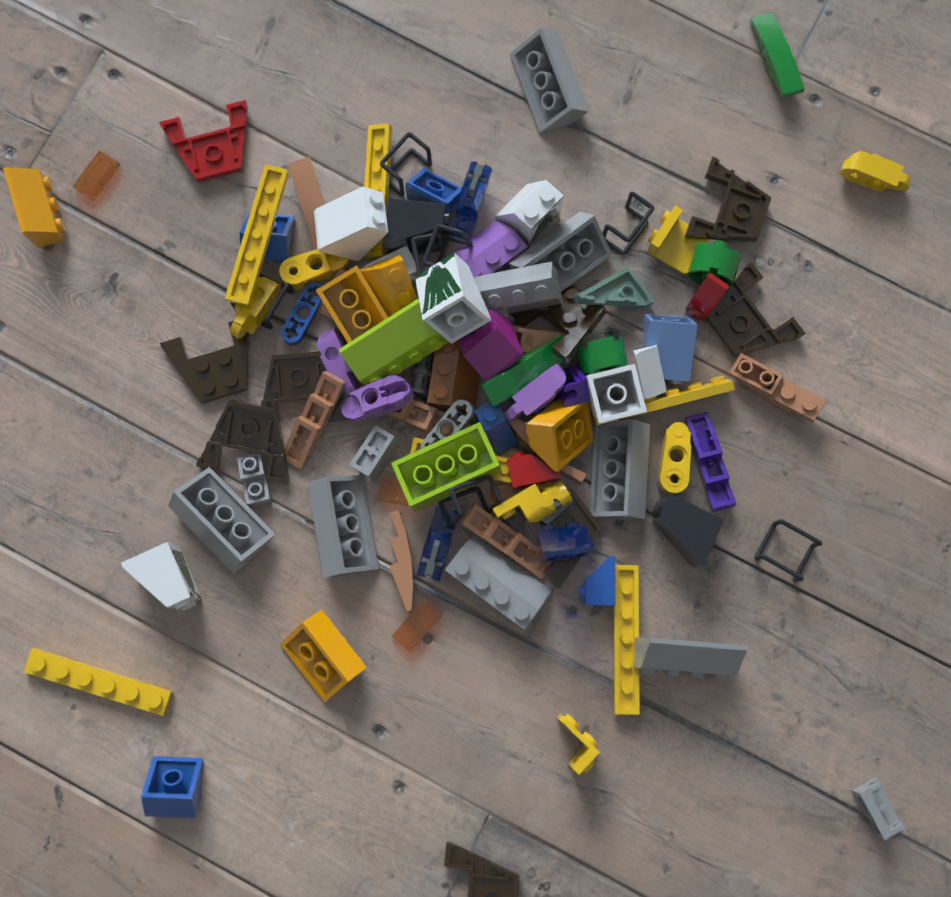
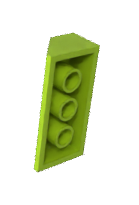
M418 298L340 348L339 352L358 380L366 386L379 379L391 375H399L403 370L414 363L420 362L424 357L439 350L449 341L423 321Z
M480 422L391 463L409 506L415 512L449 497L451 487L485 475L495 476L503 472ZM463 488V489H460V490H457V491H454V492H455V494H456V493H458V492H460V491H462V490H464V489H466V488Z

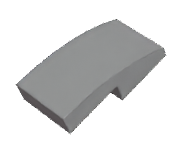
M255 453L237 457L246 505L254 507L271 503L262 454Z

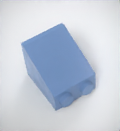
M644 314L642 348L657 345L664 379L669 380V383L683 384V381H690L698 325L689 317Z

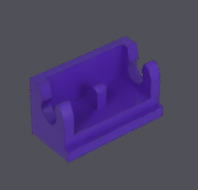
M576 363L571 364V367L563 369L566 373V381L563 389L557 395L564 407L591 401L587 379Z

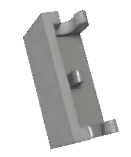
M375 425L349 465L358 473L365 475L376 483L401 443L394 435Z
M874 778L852 790L877 837L887 840L905 828L898 819L878 778Z

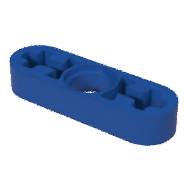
M310 282L304 287L282 327L281 336L287 344L294 346L301 343L317 315V310L322 300L320 296H314L311 302L315 306L312 307L309 304L311 300L309 292L322 287L320 283ZM301 308L310 310V315L307 319H299L297 317V313ZM293 320H295L298 324H300L296 328V333L298 334V336H292L291 339H289V335L287 332L293 331L295 329L296 325L293 322Z

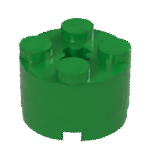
M714 241L713 244L697 242L688 269V278L701 285L708 274L711 273L731 288L736 278L742 254L727 248L728 244L723 241Z
M618 335L615 340L614 336L587 342L588 346L584 347V349L582 347L576 348L581 372L586 376L624 367L628 364L621 335Z

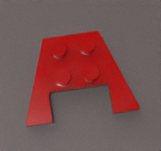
M246 100L226 105L231 124L230 127L185 138L182 122L179 117L159 122L161 128L197 182L226 176L243 170L248 114Z

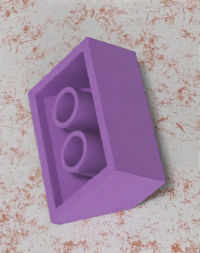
M498 219L471 239L472 246L463 245L453 253L458 255L469 266L473 277L508 270L510 268L508 262L527 250L528 246L513 228Z

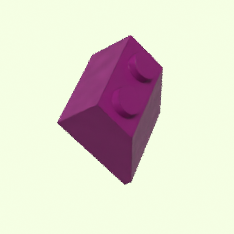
M491 309L488 311L491 321L459 339L463 356L485 381L505 371L523 355L511 319Z

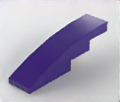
M708 412L685 417V424L689 432H691L690 443L711 511L716 512L735 507L736 500L729 484L730 477L722 458L723 451Z

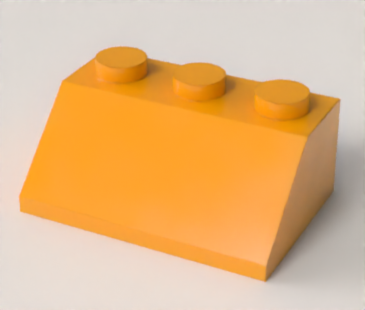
M3 168L21 233L38 248L65 241L63 232L66 231V227L57 213L60 207L56 198L52 196L51 190L54 187L50 177L45 176L39 169Z
M400 255L360 269L388 317L417 300L405 263Z
M358 266L353 267L316 290L348 343L389 318Z
M559 398L526 424V433L529 438L530 447L557 472L594 441L589 401L564 407Z
M322 609L303 621L280 644L324 703L367 668Z

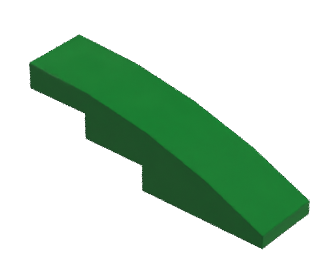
M773 13L751 18L750 26L759 39L758 48L766 60L765 69L782 98L803 93L805 88L796 61Z
M558 335L519 358L520 360L510 365L505 371L482 383L481 386L491 405L494 407L505 401L555 364L560 365L563 363V360L553 354L551 347L560 341L562 336Z

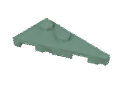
M629 266L579 293L573 299L576 304L650 307L655 302Z

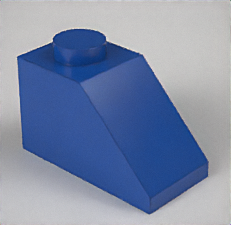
M488 402L475 410L474 418L477 423H481L497 456L518 445L515 435L498 405L493 407Z
M609 556L584 581V586L579 587V600H584V606H615V556Z

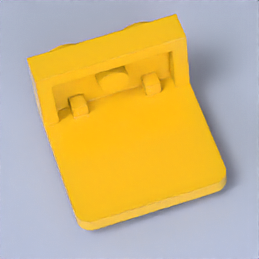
M675 205L671 212L666 211L659 222L663 224L659 231L654 229L647 241L650 242L647 253L681 274L686 275L689 272L688 269L695 244L697 242L707 244L709 240L684 238L689 224L679 219L683 210Z
M559 714L557 718L585 744L568 764L578 775L582 771L586 774L595 765L596 762L593 759L600 753L595 748L598 743L586 731L582 735L577 730L580 725L570 715L567 714L564 717Z

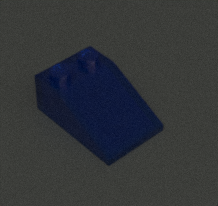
M580 522L566 523L565 528L556 529L555 525L542 526L541 531L536 532L539 562L588 557L595 552V546L587 526H580Z

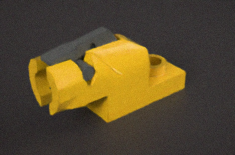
M561 481L541 489V493L537 486L533 484L493 508L492 512L496 518L503 517L506 520L517 513L515 509L518 507L527 523L542 521L549 524L571 504L573 499Z

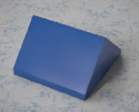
M425 168L408 180L405 185L407 199L445 204L446 213H451L464 188Z

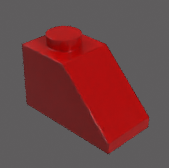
M709 273L685 309L688 310L689 315L694 319L705 321L727 291L729 285Z
M517 452L511 454V458L506 460L512 490L530 487L533 484L540 485L559 481L561 478L560 472L554 471L549 465L531 454L525 455L524 452Z

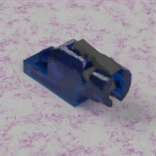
M475 161L470 162L450 226L464 231L470 240L482 210L485 193L492 174L490 166L486 164L484 166ZM449 232L450 235L462 238L459 234Z
M436 506L416 575L423 578L426 575L431 576L432 580L440 582L456 524L449 528L438 506ZM446 509L450 521H452L458 515V512Z

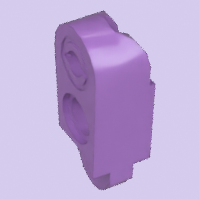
M333 327L325 331L318 339V348L322 354L320 357L328 372L346 381L344 390L350 397L351 392L360 389L357 382L358 378L339 352V349L345 346L347 342L337 327Z
M555 364L512 397L516 403L504 413L510 422L523 413L526 416L534 415L555 399V395L563 389L566 380V373L559 364Z
M391 375L351 392V396L346 398V401L342 404V414L350 421L358 422L366 418L372 420L405 408L413 400L414 392L411 385L402 377ZM378 397L377 401L374 404H371L372 400Z

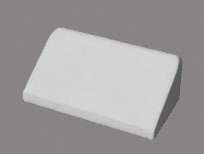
M657 345L633 350L643 398L649 399L667 392Z

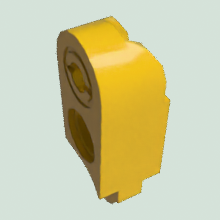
M861 151L853 153L848 159L844 160L840 175L844 179L880 193L885 188L900 192L907 191L912 181L907 174L902 172L903 165L875 153L871 155Z
M316 249L284 260L279 269L280 277L285 284L290 283L293 290H302L310 282L320 283L332 278L340 268L345 270L350 259L320 252ZM315 263L323 264L318 270L311 269ZM298 271V273H297L296 275H291V274H290V273H293V272Z
M259 277L250 307L240 304L235 305V319L232 323L230 334L239 339L246 332L253 335L280 294L281 284L266 277Z
M675 422L665 430L662 443L657 484L662 491L669 494L682 492L689 483L691 432L681 422ZM675 451L679 453L681 457L680 462L672 461L670 452ZM671 475H675L677 477V483L671 482Z

